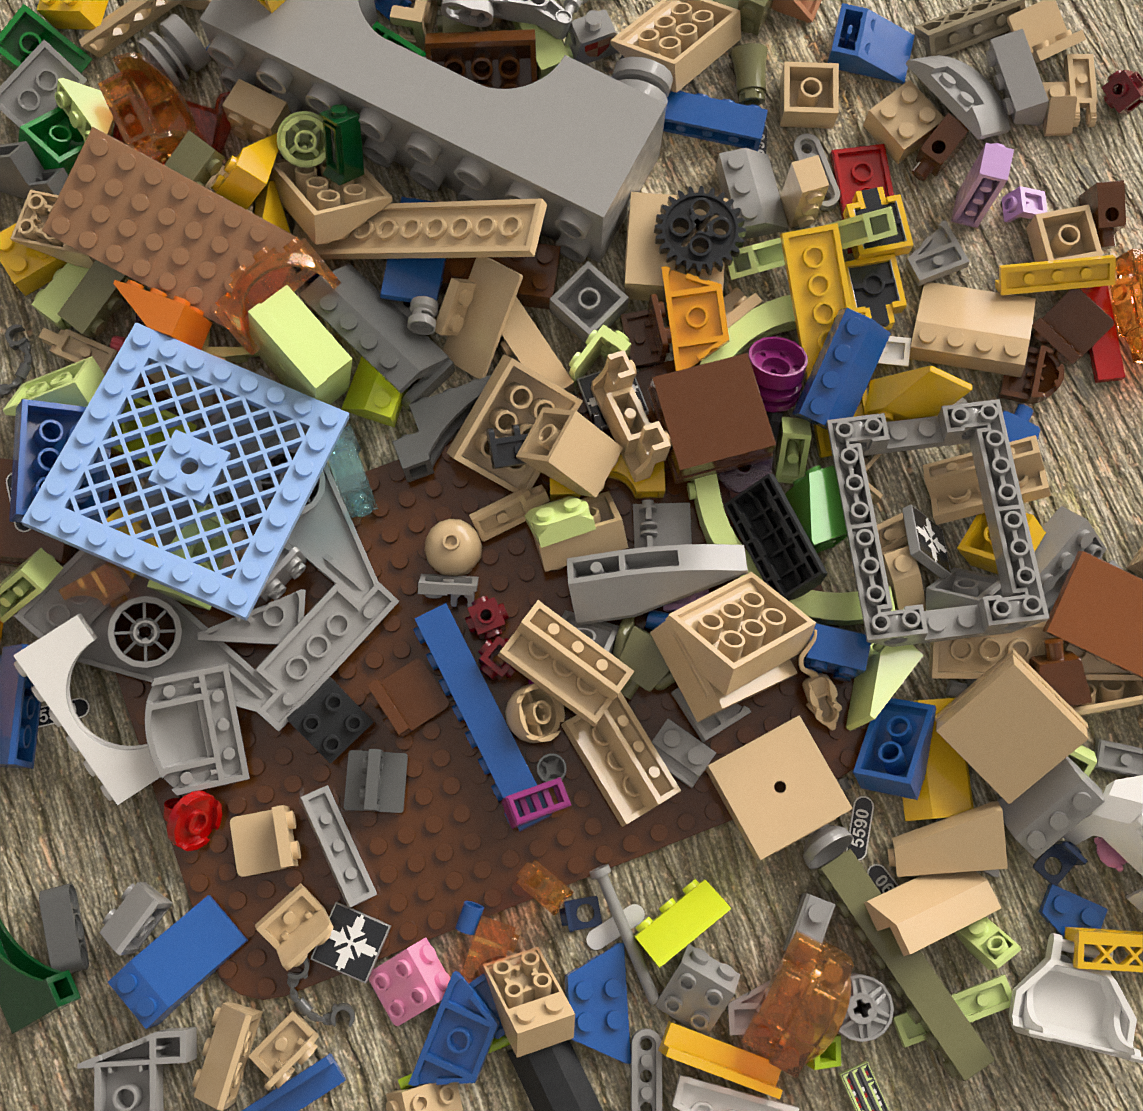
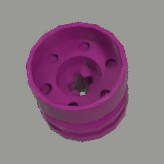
M766 337L754 342L749 348L748 356L765 410L768 412H781L794 407L799 400L802 380L804 379L808 364V356L804 349L796 342L781 337Z

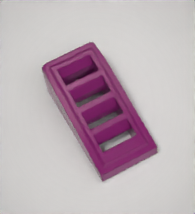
M561 777L506 796L502 800L503 808L512 829L571 806ZM552 787L558 800V804L555 805L548 790ZM537 793H542L547 808H542ZM527 797H530L535 812L533 813L530 812L525 799ZM518 801L523 814L522 817L519 816L514 802Z

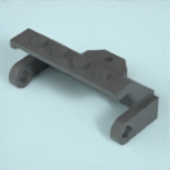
M348 263L342 268L320 275L299 295L306 302L305 306L316 318L321 317L388 380L400 394L416 379L421 378L401 400V404L409 412H411L409 404L415 403L421 398H428L455 372L454 362L427 335L415 334L407 328L408 317L412 315L410 311L411 302L381 298V291L375 288L360 272Z

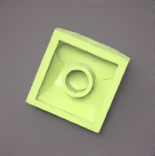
M567 496L537 506L524 515L541 548L596 530L588 503L575 496Z

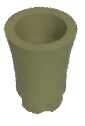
M742 44L734 47L730 52L735 71L739 104L759 106L765 103L768 48L763 44Z

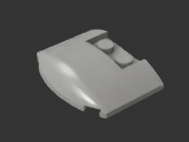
M941 55L910 59L906 62V65L978 140L1008 133L1011 129L1008 115L1005 113L1000 96L989 81L971 66L957 59Z
M228 663L154 678L145 706L146 739L153 763L160 776L174 787L172 791L176 795H182L192 791L250 779Z

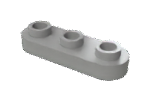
M802 134L794 142V158L796 161L819 155L829 183L825 195L829 200L823 201L820 210H831L837 205L840 198L838 185L820 140L815 135ZM806 148L810 153H804L802 149Z
M649 1028L637 1030L630 1042L631 1111H641L640 1106L644 1102L650 1103V1111H662V1053L658 1051L662 1040L654 1030ZM644 1038L650 1039L651 1045L648 1049H642L640 1046V1042ZM644 1070H649L651 1073L650 1079L647 1081H642L640 1078V1074Z

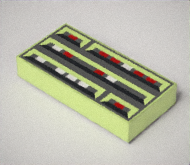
M867 1061L838 1073L855 1111H889Z

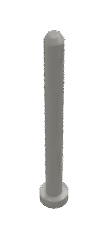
M609 864L602 865L590 871V876L592 880L597 879L648 1002L654 1005L658 1003L659 994L608 876V873L611 872Z

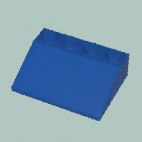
M28 399L20 401L16 407L9 522L22 523L24 515L87 407ZM111 447L105 449L108 459H110ZM101 451L93 464L104 461ZM107 469L91 474L94 485L109 480ZM86 477L83 483L81 484L79 490L89 487V483ZM109 489L97 493L100 503L108 501ZM93 495L76 500L79 510L96 505ZM71 502V504H70V506L68 507V509L71 510V511H74V508H73V505H72V502ZM108 510L104 511L106 519L108 518ZM99 513L88 517L102 523Z

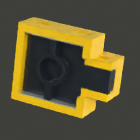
M883 187L856 191L852 203L846 205L843 212L844 219L891 206L898 232L894 236L853 246L852 251L855 260L889 254L899 256L910 253L914 244L900 194L885 198Z
M895 254L844 262L852 309L873 319L886 330H891L895 323L893 314L902 313L907 306Z

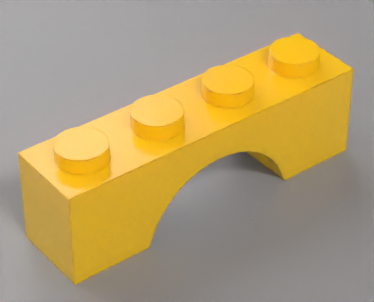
M619 455L617 464L612 468L607 477L625 483L632 491L635 499L663 498L665 494L664 461L654 465L650 478L634 482L622 455ZM550 478V501L567 496L580 498L581 495Z

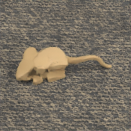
M814 630L811 641L799 656L798 665L803 673L810 676L802 683L805 695L809 701L806 706L815 715L817 720L833 731L836 729L839 711L842 710V706L836 699L838 695L837 689L827 674H818L816 671L806 668L803 664L804 657L817 638V630Z

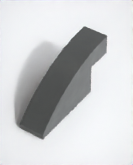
M27 141L0 145L1 192L22 199H27L30 190L54 195L60 194L68 178L64 168L44 170Z

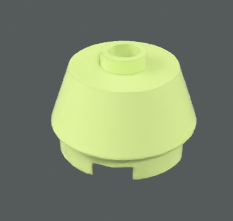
M309 111L295 112L287 116L280 124L277 132V145L280 153L289 163L302 168H310L321 164L326 159L323 118L318 114Z

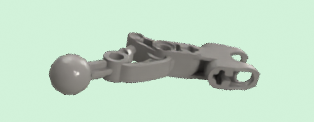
M442 0L441 14L465 25L476 27L489 26L493 22V17L535 24L551 33L555 38L564 39L568 34L572 14L577 12L581 4H585L588 0H565L564 9L554 0ZM448 6H457L461 9L451 10Z

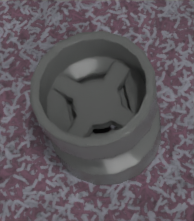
M557 754L544 755L537 764V774L543 783L559 777L563 780L566 775L564 759Z

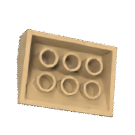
M661 0L612 38L610 42L611 46L625 58L644 57L664 65L673 76L670 91L677 93L741 40V13L738 9L712 0Z
M286 159L274 161L270 173V181L275 182L281 204L315 245L328 244L331 241L342 239L392 202V196L365 167L364 175L339 186L322 175L327 167L326 159L321 164L310 168L295 166Z
M933 282L925 283L917 313L909 359L1021 377L1027 358L1036 298L1000 295L998 292Z
M503 354L446 453L513 493L524 488L531 489L541 473L532 466L525 464L499 469L492 468L486 429L493 428L495 438L512 436L511 426L518 424L520 434H528L543 407L577 411L583 401L515 359Z
M753 572L668 615L670 624L704 678L725 696L801 653L809 644L816 625L815 621Z

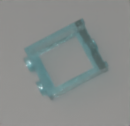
M350 425L344 427L328 461L340 496L351 518L356 516L364 517L369 515L372 510L378 509L359 456L361 448Z

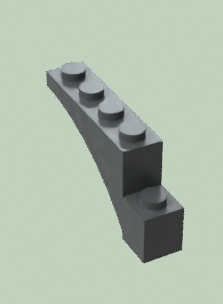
M491 375L481 379H473L462 386L446 389L442 393L428 398H421L415 403L409 404L419 432L406 434L400 437V439L392 441L407 482L434 473L433 467L446 445L462 427Z

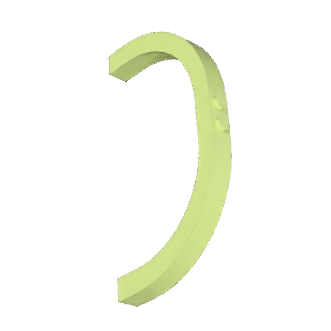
M791 295L768 301L749 311L728 328L729 342L702 360L700 365L741 355L754 342L762 338L795 330L796 323ZM717 474L694 479L687 483L688 496L690 500L694 499L700 527L707 544L742 545L725 514ZM745 549L748 573L753 572L763 580L750 554ZM888 586L893 607L891 611H895L891 586ZM811 590L803 596L789 601L817 624L840 626L864 624L858 591L834 593Z

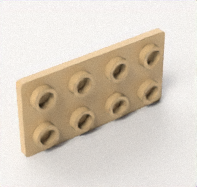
M476 257L469 279L451 278L435 328L436 333L448 335L443 352L449 356V359L454 362L455 366L478 379L484 378L487 375L523 279L521 274L489 257Z

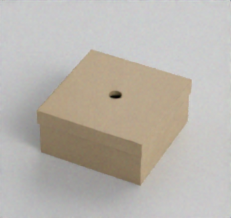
M631 192L624 266L625 294L631 300L649 301L651 294H657L658 301L666 302L661 267H670L671 270L685 274V266L682 265L679 269L675 270L676 261L673 260L666 263L668 253L659 254V248L662 244H655V237L659 235L654 233V227L658 224L656 223V216L661 214L662 204L668 206V197L671 196L677 200V195ZM697 209L694 211L697 215L700 216L707 214L704 210ZM717 215L713 216V217L710 219V221H712L713 219L717 218L718 216H717ZM683 227L674 228V231L677 233L687 232ZM722 229L713 230L718 235L726 234ZM688 241L687 243H685V244H683V245H681V246H682V247H685L686 245H688V244L690 243V241ZM696 246L693 248L694 251H696L697 253L706 252V250L700 246ZM723 262V270L721 272L713 267L710 276L705 269H702L700 276H698L699 279L720 283L723 292L725 263ZM691 269L688 273L697 276L695 269Z
M668 617L665 619V622L650 632L697 723L797 674L794 665L789 659L725 696L704 678L670 624Z
M1014 649L1008 652L935 715V721L937 722L936 731L1008 804L1012 803L1089 739L1087 733L1088 723Z
M800 715L709 764L706 769L753 857L758 860H762L774 852L777 853L853 809Z

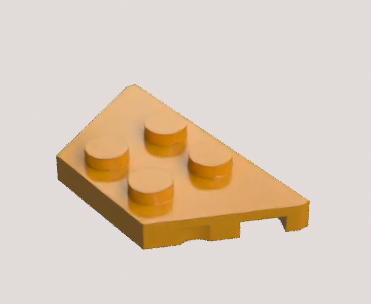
M664 266L661 269L672 337L675 369L679 371L695 366L729 342L722 285L710 280L699 279L698 276L687 273L686 275Z

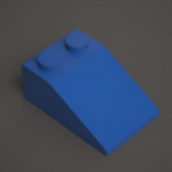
M891 698L878 716L870 721L853 771L860 788L918 800L926 775L936 713L935 705Z

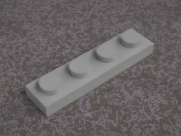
M327 785L300 797V803L348 909L376 896L377 892L329 786Z

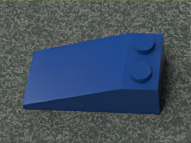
M401 197L400 203L435 202ZM446 258L387 259L380 297L411 302L414 297L426 296L438 301Z
M208 895L130 960L108 983L145 1029L161 1024L240 949L248 939L215 900Z

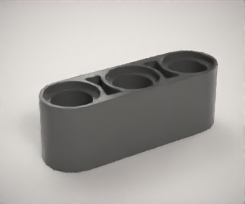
M68 883L41 890L39 892V905L51 968L62 972L69 970L71 974L87 970L89 967V957L74 885Z

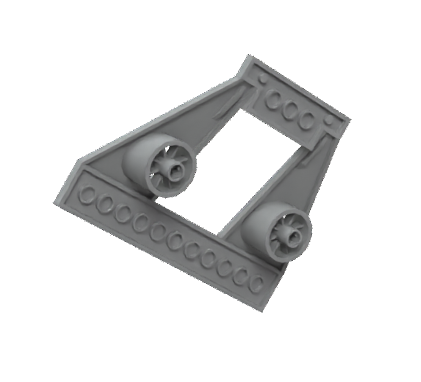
M262 368L256 372V374L273 380ZM248 404L251 413L261 410ZM243 405L227 409L231 419L246 415ZM223 411L215 413L209 419L211 426L226 421ZM269 416L254 421L258 431L273 426ZM275 416L278 424L287 422V420ZM250 423L234 427L238 437L253 433ZM302 427L304 435H306L308 429ZM296 428L281 432L285 442L300 438ZM230 429L214 434L217 444L233 439ZM276 434L261 439L265 449L280 444ZM210 436L200 438V440L213 445ZM257 441L241 445L245 456L260 451ZM236 447L226 450L231 455L229 461L240 458ZM299 447L288 450L292 460ZM283 452L268 457L270 463L286 459ZM264 459L248 463L252 474L263 471L266 466ZM188 462L183 465L181 471L185 474H193L197 471L198 465L194 462ZM326 463L315 485L314 495L311 500L308 499V505L304 507L287 543L293 548L297 547L307 561L330 579L334 585L255 669L224 642L197 641V633L208 628L177 600L147 587L149 579L138 575L132 580L121 567L82 550H79L63 566V569L52 582L14 617L40 639L81 613L98 638L84 649L77 662L152 682L157 677L228 663L236 706L257 712L277 731H280L287 724V717L320 688L394 608L399 600L378 582ZM243 465L228 470L232 481L247 476ZM286 472L276 475L279 485L283 480ZM222 473L216 486L227 483L224 473ZM259 480L255 482L259 492L263 491L262 485H273L272 481ZM148 481V482L142 487V490H143V489H146V488H149V487H152L153 485L149 484V481ZM251 484L235 488L238 499L254 494ZM162 492L146 497L149 508L166 503ZM167 492L170 501L180 498L177 495ZM209 497V499H208V501H207V504H209V503L211 502L210 497ZM268 498L262 500L266 511L272 499L269 501ZM141 499L125 504L127 511L132 509L137 513L145 510ZM258 502L244 506L254 515L261 513ZM189 504L173 509L177 520L193 515ZM169 511L152 516L156 527L173 522ZM148 518L141 520L140 527L144 531L152 529ZM173 530L159 535L162 545H169L177 536V532ZM143 603V618L134 621L124 612L131 606ZM146 604L156 605L164 611L155 620L147 618ZM167 612L173 621L174 629L160 630L157 621ZM121 614L133 623L130 631L115 632L116 622ZM143 626H147L151 630V634L147 638L139 635V629ZM175 632L173 643L168 650L157 641L160 633ZM130 634L133 643L122 652L117 645L115 635ZM155 643L165 652L159 658L147 661V646ZM135 644L144 647V661L134 660L125 654Z

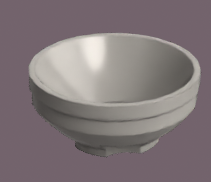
M829 824L812 832L805 839L803 859L809 869H816L834 860L852 843L853 836L846 828Z

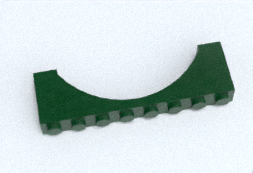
M0 918V1006L11 1033L14 1034L39 1023L77 1001L81 996L69 970L62 972L53 969L29 955L11 936Z

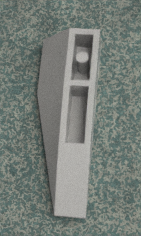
M1063 506L1043 526L1046 534L1035 551L1048 611L1054 606L1078 551L1087 552L1101 559L1103 553L1107 550L1089 521ZM1002 588L993 596L1001 595V598H1003Z
M685 544L652 546L567 558L568 586L577 625L636 617L748 574L744 545Z

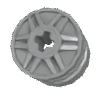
M173 13L159 24L164 38L150 31L148 33L150 42L142 37L137 41V45L152 71L175 90L180 86L178 77L183 81H187L189 78L184 67L185 65L194 72H198L211 59L191 28L178 15Z
M854 972L842 973L831 979L822 991L820 1005L824 1019L830 1028L848 1039L860 1042L875 1040L886 1032L892 1022L894 1012L892 997L884 984L873 977ZM857 1000L866 1005L862 1008L863 1014L853 1010L857 1007Z

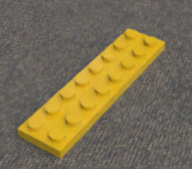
M838 223L780 234L799 346L804 349L808 356L805 372L806 382L838 311L846 307L852 309ZM865 390L853 417L871 415L865 412L868 397L867 390ZM813 424L819 458L833 456L828 430Z

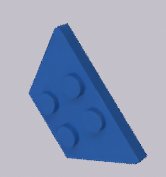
M615 943L602 954L594 956L581 967L565 974V995L575 1013L574 1038L571 1040L617 1059L620 1062L630 1064L624 943Z
M457 971L452 973L409 1081L411 1086L428 1083L445 1085L453 1082L467 1084L475 1083L478 1080L500 1021Z

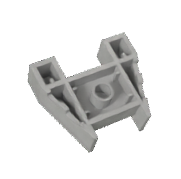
M197 1027L160 1030L78 1063L77 1069L94 1068V1111H164L163 1064L187 1063L197 1059Z

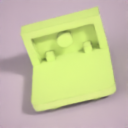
M604 324L599 331L593 330L585 342L587 347L582 353L577 352L571 359L569 375L574 381V387H576L577 379L586 374L599 355L607 359L609 354L624 350L629 359L631 349L629 338L618 330L612 331Z

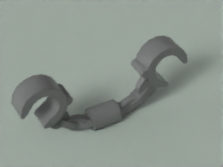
M19 324L8 327L5 338L13 350L20 349L25 353L24 363H20L15 373L17 378L11 384L0 385L1 398L4 395L10 394L11 390L19 387L23 380H26L31 370L32 355L30 354V341L26 337L19 341H13V336L17 332L25 331L23 326Z
M308 957L303 962L305 968L301 972H288L287 984L291 988L290 997L295 1002L294 1006L303 1016L307 1015L312 1021L322 1022L324 1025H333L335 1027L337 1012L345 1010L350 1014L349 1027L352 1026L355 1020V1010L350 1004L334 1003L332 1005V1012L320 1016L315 1012H311L313 1007L304 997L299 998L295 987L301 978L306 979L308 977L310 967Z

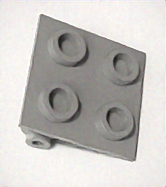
M643 500L642 504H633L634 548L692 544L690 503L654 504L653 500Z

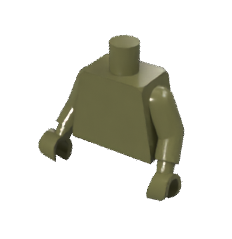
M635 617L622 619L616 634L612 654L635 671L621 690V693L629 699H632L640 686L650 692L653 688L664 690L676 682L652 635L635 625Z

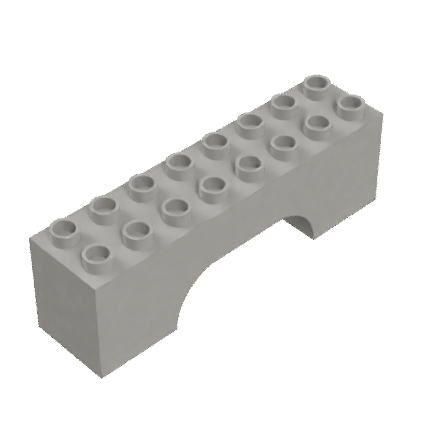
M211 0L200 18L210 43L207 51L217 61L221 70L219 80L228 90L231 91L238 79H241L286 101L291 114L299 111H309L319 115V113L330 109L333 105L343 104L360 114L358 121L361 126L362 151L368 159L383 167H390L391 163L395 161L411 169L409 172L411 178L422 187L437 191L440 185H443L459 193V201L542 198L547 207L540 234L557 241L555 246H561V254L575 262H584L585 258L589 257L601 263L630 210L631 192H640L660 155L667 104L566 55L554 70L532 84L512 89H495L471 81L381 37L371 28L378 21L374 0H286L273 13H270L257 0Z

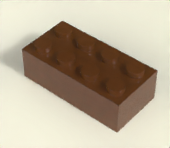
M538 243L535 257H489L523 276L516 295L522 306L550 310L549 299L556 291L561 260V246ZM476 257L446 258L442 279L444 295H446L451 278L469 279Z

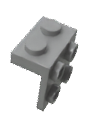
M286 542L260 594V597L267 603L272 599L274 601L279 599L285 592V585L291 578L296 579L304 572L306 568L304 564L307 562V559L297 547L293 548Z
M688 944L681 955L675 972L660 994L656 1007L696 1032L708 1035L734 996L741 974L737 973L731 966L713 959L704 950Z

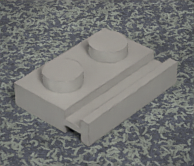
M667 719L652 741L671 775L690 788L694 786L716 754L715 751L670 719Z

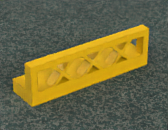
M1114 255L1000 265L999 280H995V289L1000 295L1115 285L1116 257Z
M1065 927V939L1074 942L1073 967L1077 969L1143 972V962L1138 958L1143 952V931ZM1084 944H1092L1100 952L1092 962L1084 961ZM1118 946H1122L1129 954L1121 963H1115L1109 955Z
M668 1021L658 1050L663 1055L777 1099L781 1098L783 1090L776 1085L783 1067L782 1064Z

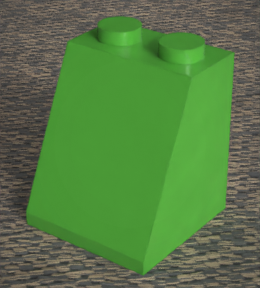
M820 465L810 468L805 472L806 476L793 482L794 486L785 493L816 553L836 547L848 538L836 472L833 465L823 469Z

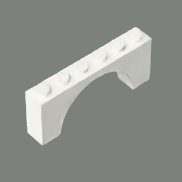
M80 613L13 655L17 660L14 662V665L22 677L28 676L34 685L31 689L40 702L45 701L51 709L49 716L57 727L63 726L69 736L66 737V740L75 752L80 751L86 760L83 764L89 774L93 777L97 775L103 784L100 788L109 801L114 800L119 805L161 776L153 763L148 744L125 746L105 741L92 733L76 714L70 693L73 668L84 649L98 638Z

